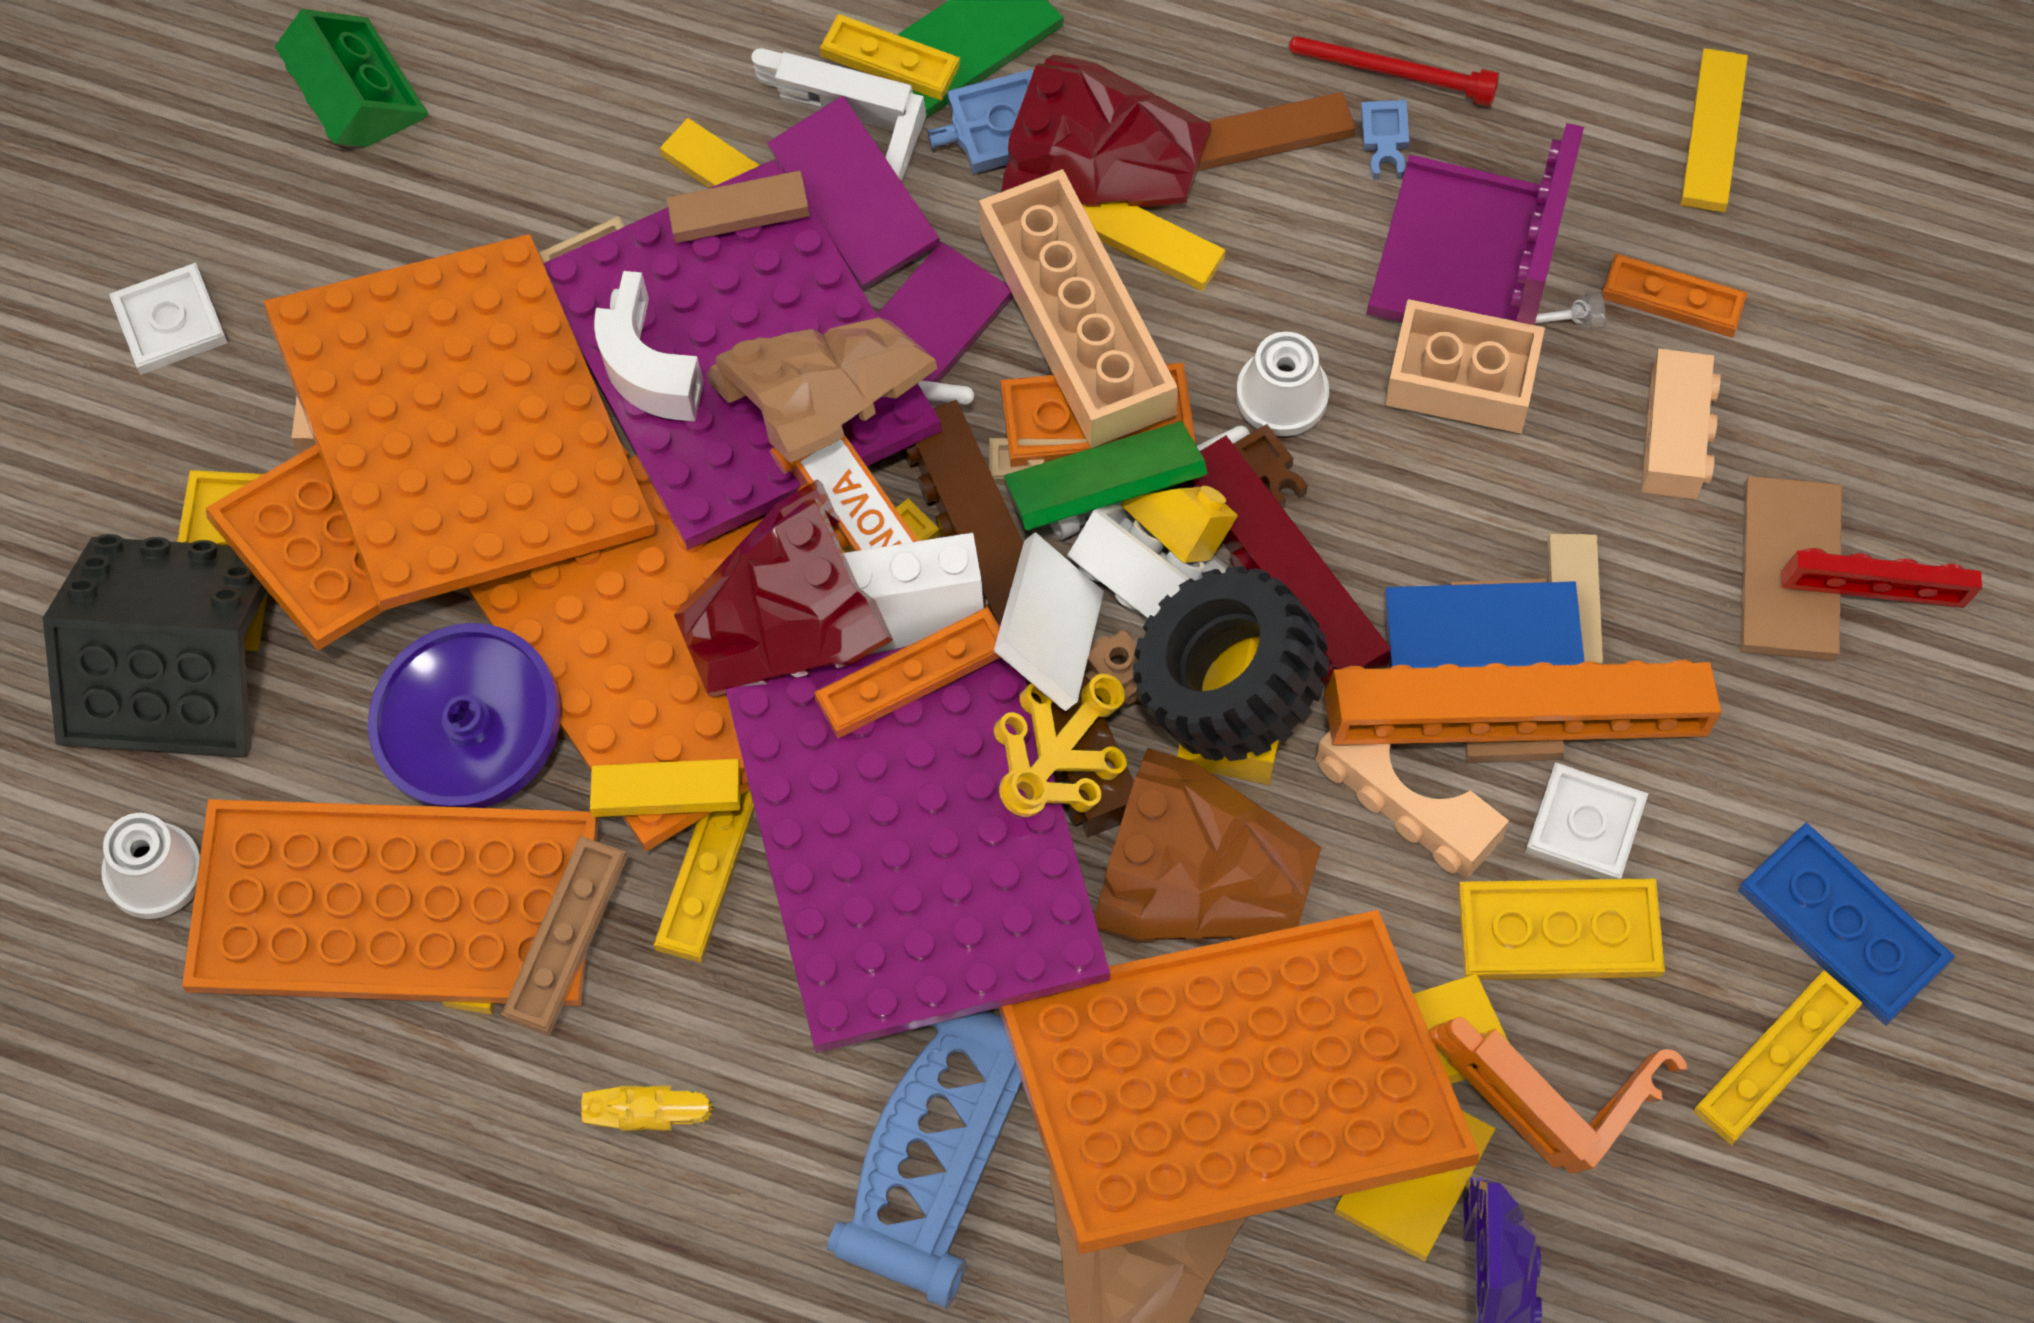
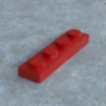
M1818 548L1797 550L1781 570L1782 588L1965 608L1983 588L1981 571L1963 569L1958 564L1934 566L1918 564L1917 561L1907 558L1894 561L1872 559L1870 555L1863 553L1850 554L1848 556L1827 554L1824 550Z

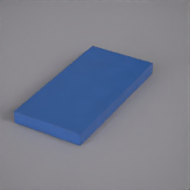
M1576 581L1385 587L1384 600L1388 645L1391 647L1390 667L1408 665L1412 668H1436L1444 664H1455L1459 667H1483L1492 663H1501L1506 666H1530L1539 662H1548L1552 665H1577L1585 662Z
M1807 822L1758 867L1738 889L1749 902L1820 967L1859 999L1862 1005L1885 1026L1935 979L1955 957L1954 954Z

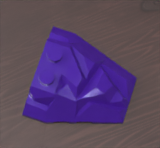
M1468 1177L1463 1190L1464 1241H1476L1477 1316L1473 1323H1542L1541 1297H1536L1537 1277H1540L1541 1250L1540 1246L1536 1245V1237L1532 1229L1525 1221L1524 1214L1518 1203L1501 1183L1482 1177Z

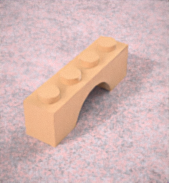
M1329 731L1320 740L1316 761L1319 763L1321 771L1330 780L1336 783L1343 782L1355 791L1359 801L1368 810L1374 813L1381 812L1392 820L1396 830L1405 839L1412 843L1419 842L1433 853L1435 861L1450 873L1457 872L1467 880L1503 840L1509 820L1472 791L1448 799H1433L1421 796L1407 788L1396 776L1390 761L1389 751L1391 744L1332 745L1331 733Z

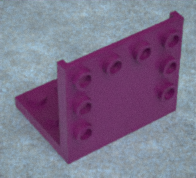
M1566 123L1562 141L1552 139L1541 185L1409 154L1366 314L1402 323L1407 300L1410 299L1535 325L1584 127Z

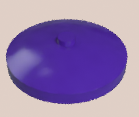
M465 623L443 627L420 637L407 646L394 658L381 676L374 690L368 714V735L371 750L381 771L396 788L411 800L423 806L486 808L517 793L544 766L552 752L559 732L561 721L560 694L555 678L546 662L527 641L504 628L482 623Z

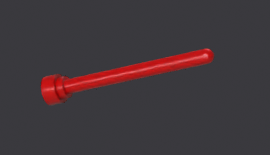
M1300 36L1291 38L1288 44L1289 50L1294 54L1466 92V97L1474 99V104L1492 107L1500 72L1481 69V72L1472 71L1471 75Z

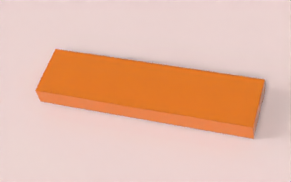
M986 607L814 692L815 700L837 738H840L1001 658L994 652L1000 627L989 608Z

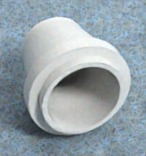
M1278 332L1265 338L1258 346L1255 356L1244 365L1239 374L1236 388L1237 405L1243 417L1256 429L1268 424L1276 436L1297 435L1316 425L1327 408L1329 383L1324 370L1319 364L1318 352L1310 340L1298 333Z
M147 813L126 815L109 828L103 842L102 881L109 897L119 909L137 918L156 919L177 912L194 897L200 852L193 839L185 831L174 825L164 823L158 817ZM150 847L146 855L139 858L133 857L139 850Z

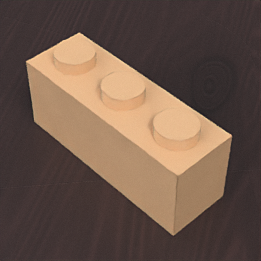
M1658 348L1650 379L1642 493L1697 500L1703 483H1711L1714 470V455H1707L1708 442H1714L1718 417L1716 414H1710L1711 401L1716 402L1718 399L1721 380L1720 374L1713 373L1714 355Z

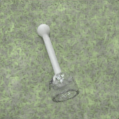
M1602 292L1588 293L1578 297L1573 303L1571 310L1537 314L1535 323L1572 319L1582 329L1596 330L1606 328V314Z

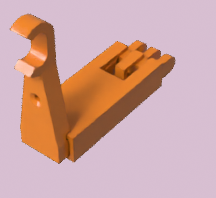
M1457 1017L1433 1026L1430 1031L1432 1041L1450 1058L1448 1061L1553 1168L1563 1166L1570 1174L1593 1169L1612 1146L1644 1100L1649 1102L1663 1100L1662 1090L1657 1089L1652 1083V1075L1662 1062L1667 1065L1669 1072L1687 1070L1685 1060L1676 1051L1665 1049L1651 1053L1596 1116L1587 1123L1496 1029L1489 1030L1486 1034L1484 1032L1479 1033L1465 1018Z

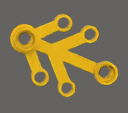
M1105 673L1093 677L1082 689V705L1057 736L1051 710L1053 701L1032 683L1021 692L1020 704L1032 716L1039 757L1031 768L1023 738L1028 731L1025 719L1017 713L1009 712L994 725V735L1001 744L1005 745L1009 773L1000 782L999 794L1003 804L1009 811L1018 816L1030 817L1040 812L1046 803L1070 804L1072 808L1079 812H1087L1100 801L1101 789L1095 781L1089 778H1082L1075 784L1051 783L1046 780L1054 771L1095 772L1104 780H1113L1125 770L1127 765L1126 757L1116 747H1106L1102 751L1071 750L1098 716L1107 717L1123 704L1125 691L1117 678ZM1031 692L1036 693L1041 698L1042 704L1032 698ZM1096 695H1098L1103 700V703L1096 697ZM1005 724L1011 725L1015 729L1016 735L1009 733ZM1105 758L1110 759L1114 763L1115 769L1107 766ZM1018 789H1021L1026 794L1027 799L1019 793ZM1079 789L1084 790L1088 794L1090 801L1081 797Z

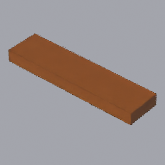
M1334 93L1207 121L1211 124V133L1198 171L1354 137L1356 128L1344 93Z

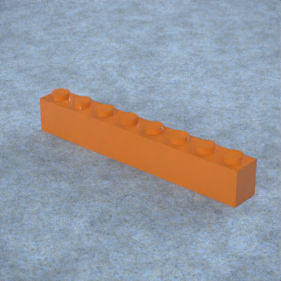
M1685 659L1675 660L1670 663L1647 664L1644 661L1634 660L1624 664H1599L1594 661H1587L1577 665H1552L1548 662H1539L1530 666H1506L1501 663H1492L1483 667H1459L1455 664H1444L1436 668H1412L1408 665H1396L1389 669H1365L1361 666H1348L1333 671L1324 694L1332 745L1708 737L1721 714L1711 663H1692L1690 660Z

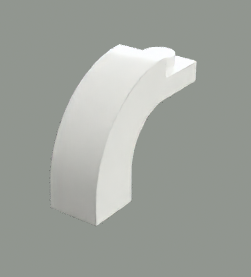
M623 271L620 288L612 291L610 309L596 308L595 336L607 375L616 390L637 408L667 419L695 421L704 384L697 356L661 353L647 347L640 341L649 296L642 272Z

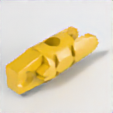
M631 1085L589 1091L582 1094L581 1101L583 1124L618 1129L620 1131L646 1129L672 1131L673 1125H693V1123L699 1125L701 1122L704 1124L706 1120L709 1121L710 1116H713L711 1113L714 1109L710 1099L707 1098V1095H703L702 1092L673 1091L672 1085L649 1087Z

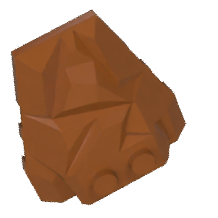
M1147 748L1139 772L1136 774L1106 870L1104 885L1094 916L1098 931L1136 943H1155V939L1185 938V942H1201L1202 938L1231 937V940L1298 927L1321 846L1208 772L1196 762Z

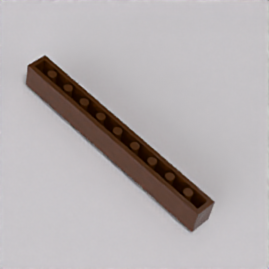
M956 399L933 408L941 421L942 431L903 449V453L909 465L914 463L918 465L922 476L918 477V483L927 503L934 501L938 509L939 515L935 516V520L941 537L973 533L982 583L984 608L988 607L996 622L1001 624L1024 543ZM1085 675L1078 701L1065 711L1055 702L1051 704L1056 736L1082 705V689L1088 683ZM1026 679L1027 686H1028L1031 682ZM1031 692L1032 698L1042 704L1041 698L1036 693ZM1098 716L1071 750L1102 751L1106 747L1118 748L1105 718ZM1105 758L1107 766L1115 769L1114 763L1110 759ZM1127 765L1125 770L1113 780H1104L1095 772L1089 771L1053 772L1055 783L1075 784L1082 778H1089L1099 785L1101 799L1091 810L1079 812L1072 808L1070 804H1064L1072 824L1081 823L1087 838L1121 825L1134 783ZM1079 789L1081 797L1090 801L1088 794L1084 790Z

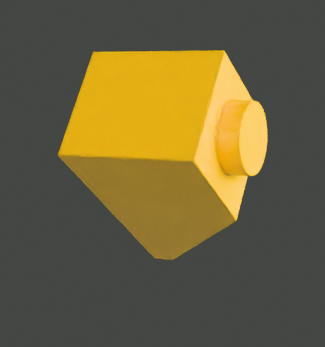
M1209 486L1145 494L1124 500L1121 504L1130 515L1183 563L1211 561L1238 517L1225 504V497L1219 491Z

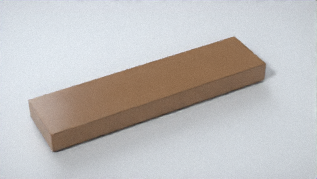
M582 836L579 837L501 1013L503 1020L550 1037L628 856L625 851Z

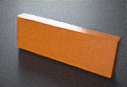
M1615 253L1601 298L1733 338L1748 292Z

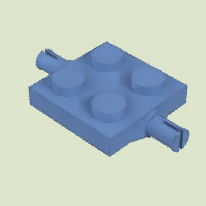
M1033 70L947 91V102L952 113V124L927 130L931 148L957 141L966 153L973 174L1007 165L1009 161V137Z

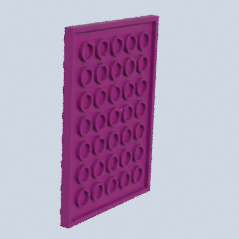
M775 158L711 188L785 174V171ZM809 202L807 203L810 216L679 243H675L669 209L667 207L543 263L589 371L687 550L770 512L777 503L794 494L801 487L793 473L790 471L784 474L772 458L770 450L774 446L769 442L762 410L747 396L728 403L709 384L707 373L710 367L716 364V356L733 349L736 344L746 340H754L759 337L772 338L808 329H814L824 335L830 328L878 318ZM623 271L642 272L649 296L640 341L647 347L661 353L697 356L704 384L695 421L667 419L637 408L616 390L607 375L595 336L596 308L610 309L612 291L620 288ZM918 383L898 398L881 396L873 402L875 414L866 421L861 420L858 413L841 425L844 435L866 466L942 431L941 421Z
M905 647L868 655L852 665L840 668L830 664L810 669V675L795 678L788 674L769 679L768 684L726 689L733 724L815 1053L1110 980L1109 966L1062 804L1046 803L1044 808L1036 815L1022 817L1009 811L1000 798V782L1009 773L1005 745L996 739L994 725L1003 715L1014 712L1025 719L1028 731L1023 738L1030 768L1039 758L1032 716L1020 704V694L1027 687L1026 679L1003 658H999L840 738H837L816 702L814 692ZM1005 724L1008 732L1016 735L1015 729L1011 725ZM1053 773L1046 780L1047 782L1055 783ZM1018 789L1019 793L1027 799L1026 794L1021 789Z

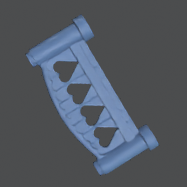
M988 1011L929 1025L936 1028L935 1037L924 1047L895 1087L870 1139L860 1174L852 1222L847 1224L837 1222L827 1244V1250L835 1253V1258L927 1294L926 1299L928 1302L945 1309L949 1308L953 1302L966 1267V1260L951 1255L948 1252L1023 1083L1002 1018ZM955 1052H961L969 1058L985 1082L947 1089L939 1084V1077L942 1073L949 1070L947 1065L948 1057ZM939 1096L949 1102L966 1127L929 1134L920 1130L919 1122L923 1117L929 1115L927 1109L928 1102L932 1098ZM921 1141L927 1144L946 1172L906 1179L899 1174V1167L903 1162L909 1160L907 1149L910 1144ZM894 1187H903L908 1191L926 1218L886 1225L878 1219V1214L883 1207L889 1205L887 1201L888 1192Z

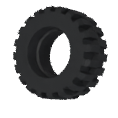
M1244 566L1226 567L1225 573H1222L1219 569H1213L1203 572L1202 578L1197 581L1189 578L1178 585L1180 590L1172 597L1167 594L1158 603L1160 610L1155 616L1149 615L1143 626V630L1146 633L1144 638H1138L1134 653L1139 661L1133 664V680L1137 683L1136 693L1138 698L1147 708V712L1184 749L1192 754H1200L1204 759L1220 761L1225 756L1229 761L1247 759V753L1253 752L1256 756L1272 750L1270 746L1277 740L1284 743L1294 735L1291 730L1299 721L1304 724L1313 711L1309 707L1313 700L1319 701L1325 687L1320 679L1321 677H1327L1329 659L1325 655L1328 649L1326 637L1319 629L1320 624L1281 580L1272 578L1266 571L1257 568L1249 569L1248 571ZM1260 637L1254 658L1235 680L1220 688L1202 691L1205 675L1212 662L1222 651L1240 640Z

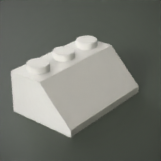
M1123 501L1094 510L1067 555L1079 564V570L1088 578L1102 582L1115 592L1116 599L1122 605L1138 610L1147 618L1149 615L1155 616L1160 610L1158 603L1167 594L1170 597L1180 590L1178 585L1189 578L1197 581L1202 578L1203 572L1219 569L1222 573H1225L1226 567H1229L1216 556H1213L1211 561L1183 563L1121 506Z
M973 533L844 553L859 588L876 600L893 638V641L871 654L909 646L984 609L981 576Z

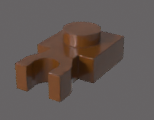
M1268 424L1233 443L1282 508L1285 507L1286 498L1279 491L1280 489L1285 487L1291 488L1298 498L1307 494L1308 485L1302 477L1288 470L1292 468L1294 458Z

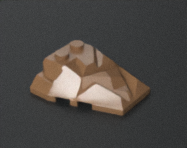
M874 318L830 328L824 335L814 329H808L772 338L759 337L754 340L742 341L736 344L733 349L716 356V364L710 367L707 377L709 384L728 403L747 396L762 410L769 442L791 463L837 442L844 437L841 425L858 413L859 418L866 421L875 414L873 402L881 396L898 398L937 369V365L933 356L892 321Z
M1050 1168L1049 1180L1051 1193H1053L1057 1238L1060 1243L1063 1264L1062 1273L1069 1323H1190L1204 1298V1292L1217 1269L1219 1270L1223 1264L1231 1243L1239 1229H1242L1248 1217L1078 1254Z

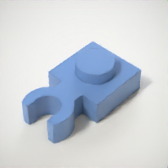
M1407 100L1362 102L1363 151H1377L1371 159L1370 166L1373 180H1379V166L1385 162H1390L1395 166L1397 179L1402 178L1405 169V159L1397 149L1409 147Z

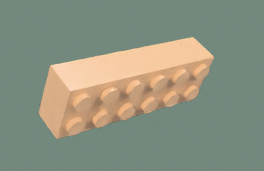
M1059 170L979 200L980 231L1090 447H1096L1175 416L1178 387L1064 170Z

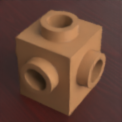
M1122 630L1113 637L1105 635L1091 644L1084 672L1088 682L1096 675L1102 673L1110 674L1121 682L1125 691V699L1117 710L1126 704L1129 705L1139 700L1136 693L1137 683L1133 680V664L1139 661L1134 655L1137 641L1134 642L1125 630Z

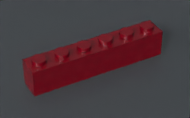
M1227 435L1200 450L1208 474L1177 484V489L1209 486L1219 491L1226 499L1225 504L1238 515L1222 541L1231 553L1230 559L1233 566H1244L1248 571L1249 569L1257 568L1268 572L1272 578H1278L1292 591L1320 624L1319 629L1325 635L1328 645L1325 655L1329 659L1327 677H1321L1320 681L1325 686H1328L1333 671L1348 666H1361L1365 669H1387L1391 647Z

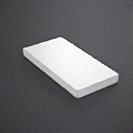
M1036 532L1024 541L994 652L1066 711L1078 701L1104 591Z

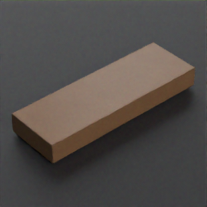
M801 170L667 197L675 243L810 216Z

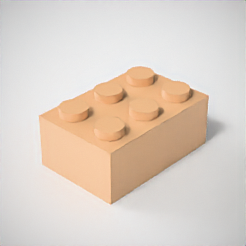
M1408 299L1385 405L1522 434L1545 327Z

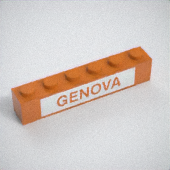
M845 435L834 444L791 463L775 447L770 450V454L784 474L791 471L800 483L801 487L797 491L817 479L823 483L840 521L832 526L842 550L846 549L847 552H854L918 541Z

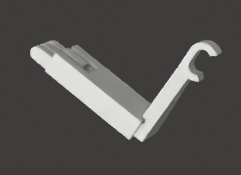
M763 48L753 51L751 58L757 80L760 83L777 87L782 102L819 111L831 102L844 96L862 123L894 131L886 160L902 182L926 118L923 96L913 94L912 85L787 52L782 54Z

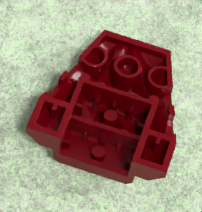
M1053 54L1046 58L1044 64L1038 63L1033 71L1009 137V161L1004 172L1001 192L1063 169L1081 204H1085L1086 207H1101L1100 203L1127 201L1129 206L1138 207L1186 204L1211 133V124L1095 62Z
M818 479L777 503L674 614L706 693L711 697L726 694V689L768 684L769 678L791 674L795 678L810 675L811 668L833 664L837 668L852 665L893 641L876 600L861 590L857 584L832 526L840 521L823 483Z

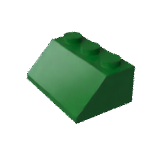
M301 9L274 46L284 61L286 70L295 79L305 96L307 104L314 110L325 128L326 135L334 144L369 147L424 120L428 115L426 108L368 17Z

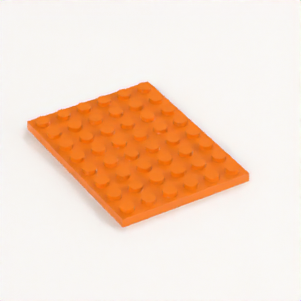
M530 234L264 301L266 317L380 611L655 534L653 517Z
M634 455L628 459V462L655 522L654 535L465 587V589L490 625L504 628L523 638L546 662L555 678L560 694V728L590 772H592V766L739 759L741 766V795L750 790L727 695L711 697L706 693L674 614L763 518L759 516L687 550L639 460ZM712 812L627 815L621 817L642 848L647 852Z
M1379 910L1109 966L1110 980L998 1008L1078 1254L1478 1164L1480 1153L1434 1042L1430 1037L1429 1030Z

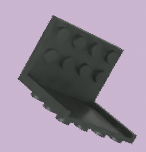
M116 534L91 537L43 616L56 745L238 757L248 756L251 749L244 636L267 590L229 545H217L210 540H197L192 543L170 542L163 537H151L144 540L123 539Z

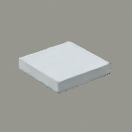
M196 263L109 294L140 375L227 344L226 337Z
M1555 762L1525 854L1599 879H1621L1649 793Z

